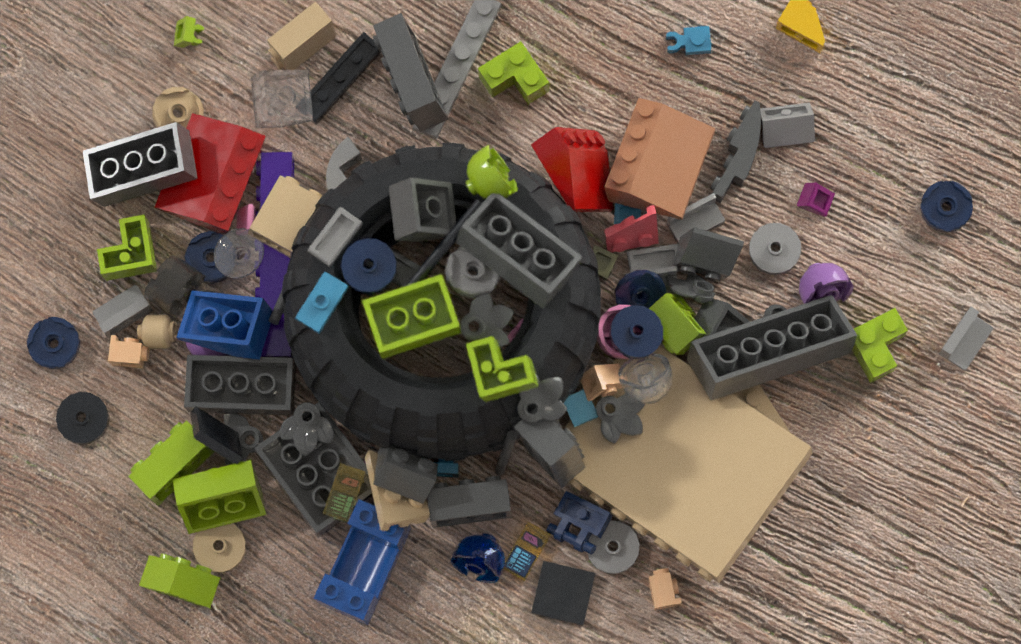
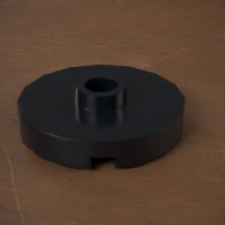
M78 392L69 395L61 402L57 409L56 423L58 430L65 439L74 444L87 445L104 435L109 425L110 416L107 406L99 397L88 392ZM85 413L86 419L83 422H79L78 416Z

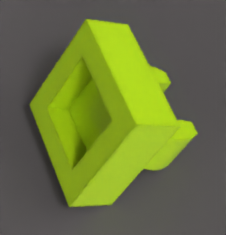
M185 16L177 21L174 39L175 47L185 48L190 44L197 46L202 43L203 40L197 39L194 36V31L199 33L204 31L202 25H195L196 18Z

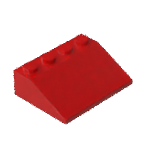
M192 113L186 129L190 131L198 179L162 189L154 208L227 236L266 136L239 125Z
M554 127L533 142L531 146L565 203L575 212H611L614 210L613 202L608 201L604 188L610 173L608 151L604 146L606 143L603 136L595 130Z

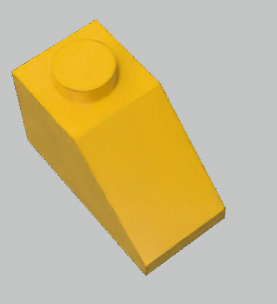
M790 0L777 21L776 29L821 53L825 39L816 8L812 6L809 0Z

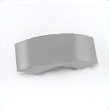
M349 137L338 145L329 160L326 173L327 190L331 188L334 190L340 183L345 181L347 178L343 172L362 160L359 150Z

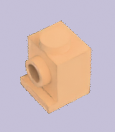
M111 335L108 362L112 366L144 368V361L149 360L150 349L139 343V339L124 338L121 341L117 336Z
M619 363L594 365L583 374L581 379L588 401L594 400L599 395H602V397L613 396L617 393V389H622L626 383Z
M669 568L653 571V576H649L648 581L654 611L681 606V598L675 599V594H679L677 579H671Z

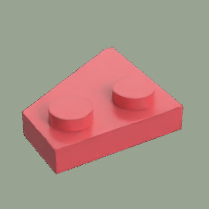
M655 206L647 207V214L637 219L632 215L621 223L606 228L604 234L607 251L612 253L623 252L628 249L659 244Z

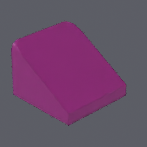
M816 182L805 183L797 206L817 215L827 217L835 193Z

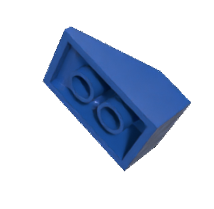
M192 290L177 339L234 357L260 360L271 324L269 318L273 310L264 298Z

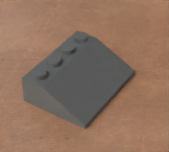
M318 402L315 405L320 411V416L329 420L333 427L334 439L332 443L318 441L314 450L309 455L303 456L297 450L294 439H281L279 430L254 448L258 458L317 538L343 520L325 513L333 490L356 497L351 513L358 499L366 501L373 495L366 464L327 411ZM305 411L302 414V419L305 421L311 420V412ZM345 475L360 480L358 489L339 484V481H337L338 477Z

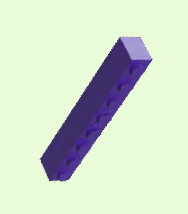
M261 152V161H256V174L261 176V186H256V200L260 201V209L280 175L285 178L286 176L294 178L295 159L292 152ZM256 239V252H260V262L255 264L256 277H260V287L255 288V297L264 298L273 310L282 291L283 279L287 273L290 258ZM284 313L278 325L270 324L261 357L293 358L285 335Z

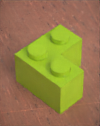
M521 41L478 68L479 79L492 98L515 85L529 105L550 91L549 81Z
M139 215L119 219L122 244L97 249L102 277L109 281L157 272L150 223L146 216Z
M666 293L649 308L659 317L663 327L664 341H662V344L672 354L675 352L676 354L683 355L690 349L691 341L703 338L706 335L705 331L693 318L696 313L680 295Z
M896 308L854 328L857 338L852 351L870 383L894 372L897 367L887 345L903 338L908 329Z
M493 336L466 344L479 396L485 402L539 387L532 360L527 355L503 362L499 342Z
M161 553L160 558L149 555L139 586L195 605L210 608L220 577L212 575V569L197 564L196 568L190 566L191 561Z

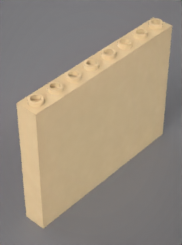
M660 345L650 356L642 359H616L613 364L619 363L626 383L622 389H617V393L613 397L618 398L624 394H632L644 401L645 406L637 413L642 421L643 432L640 435L632 436L621 433L617 442L612 443L602 435L600 430L601 420L599 418H595L577 427H574L570 420L566 427L577 438L576 441L580 445L581 453L585 456L582 459L585 468L568 484L578 491H581L583 488L589 492V498L599 506L606 504L612 508L610 513L619 520L624 521L626 518L632 522V528L642 536L649 534L655 538L654 544L662 550L667 551L670 549L677 554L675 558L685 566L689 567L692 564L698 568L699 571L697 573L705 580L711 582L714 579L720 583L813 454L812 447L733 394L711 401L692 367ZM602 395L592 400L595 409L598 401L603 398ZM608 404L605 406V410L607 413H613L614 407Z

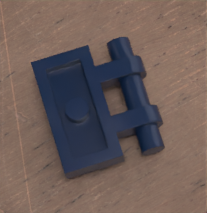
M566 491L553 513L561 521L558 526L550 523L546 532L553 535L555 540L561 543L565 541L573 545L575 550L581 553L585 551L592 555L596 550V545L590 543L589 538L591 535H594L601 539L613 515ZM571 525L581 529L578 536L569 532Z

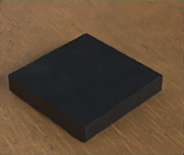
M195 406L190 412L194 439L234 464H238L243 458L238 432Z
M543 561L531 614L583 626L595 573Z

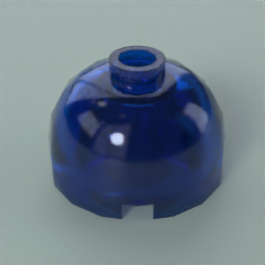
M487 533L475 534L465 537L457 544L450 562L456 570L465 576L468 575L469 571L479 575L475 579L476 581L496 583L504 571L505 553L492 535Z

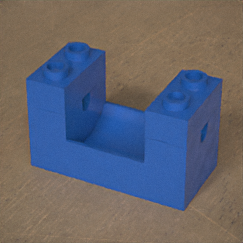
M358 499L347 523L350 527L349 533L330 574H324L314 599L319 605L368 626L412 528L410 524L401 528L396 524L391 525L387 531H381L376 507Z

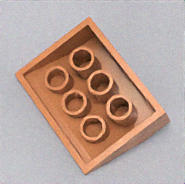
M638 98L604 187L608 201L647 211V207L654 205L656 214L682 220L714 136L715 128L665 104Z

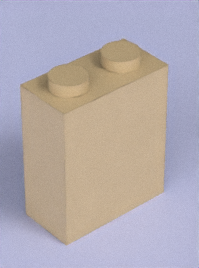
M314 2L267 39L270 47L268 52L274 65L279 70L284 68L290 74L336 37L332 20L317 2Z
M280 175L250 226L248 235L291 258V247L299 229L305 226L308 219L316 209L315 204L322 195L313 189H304L299 186L300 183L290 176L285 178Z

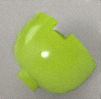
M490 145L483 147L471 157L467 165L469 180L466 181V185L474 196L479 194L486 200L491 194H500L506 199L518 190L515 180L509 181L508 172L510 170L494 148L490 149Z

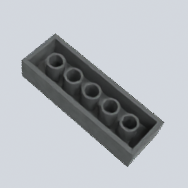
M833 295L691 341L687 360L709 399L712 401L851 354L857 334Z

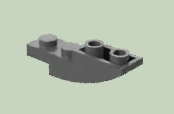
M756 100L751 107L746 105L739 118L742 120L739 128L733 127L727 141L730 142L728 151L733 154L730 153L723 165L726 169L723 176L717 175L710 187L716 196V202L720 204L733 182L741 187L743 186L752 167L761 129L760 103Z

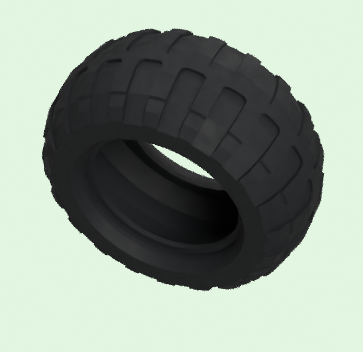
M442 143V147L420 149L416 148L415 145L396 149L395 154L382 158L374 163H371L369 160L352 170L349 178L340 183L334 190L332 188L329 189L315 204L316 209L308 219L305 226L299 229L291 247L292 255L282 284L285 335L294 361L306 385L320 405L339 423L348 428L351 433L367 443H373L381 448L393 446L404 449L410 455L428 459H444L445 461L463 460L468 456L502 450L508 431L514 430L515 432L514 426L522 420L517 410L518 403L521 400L519 393L485 402L479 396L473 371L453 377H425L399 369L385 359H382L361 332L359 320L361 293L354 290L346 282L341 265L346 250L356 241L366 238L377 239L387 244L389 248L401 241L395 240L389 193V186L408 178L450 182L452 184L456 223L476 199L483 204L485 199L479 194L474 196L466 185V181L469 180L467 165L471 157L479 150L465 148L464 144ZM497 152L510 170L508 172L509 181L514 179L518 188L517 192L506 198V200L582 256L576 273L544 309L528 298L523 322L514 339L501 353L503 362L527 355L532 360L535 373L540 382L548 378H561L563 391L558 401L564 403L579 385L597 341L601 314V287L597 259L593 249H591L579 217L552 189V185L538 173L529 172L512 162L510 157ZM339 207H342L362 221L363 225L330 268L308 252V248ZM326 272L348 285L349 288L319 334L297 321L295 317L323 273ZM534 403L528 404L527 412L530 413L536 405Z

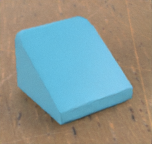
M584 389L569 395L565 400L564 405L567 407V412L574 427L598 418L595 406L592 401L587 400Z

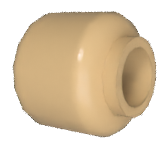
M147 315L143 319L142 324H139L137 327L138 339L142 340L144 346L149 349H167L177 340V323L172 321L168 315Z

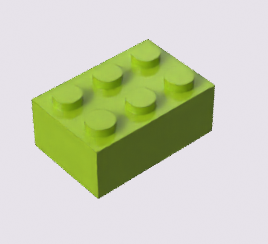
M442 274L362 301L382 359L461 333L460 325Z
M187 420L183 424L181 422L176 424L169 432L171 436L164 442L159 441L150 450L151 455L145 461L139 460L130 470L132 473L128 477L157 506L174 492L173 479L192 474L215 452L194 439L192 425Z
M251 460L239 461L238 464L211 468L207 471L187 474L173 479L176 504L189 534L267 515L262 488Z

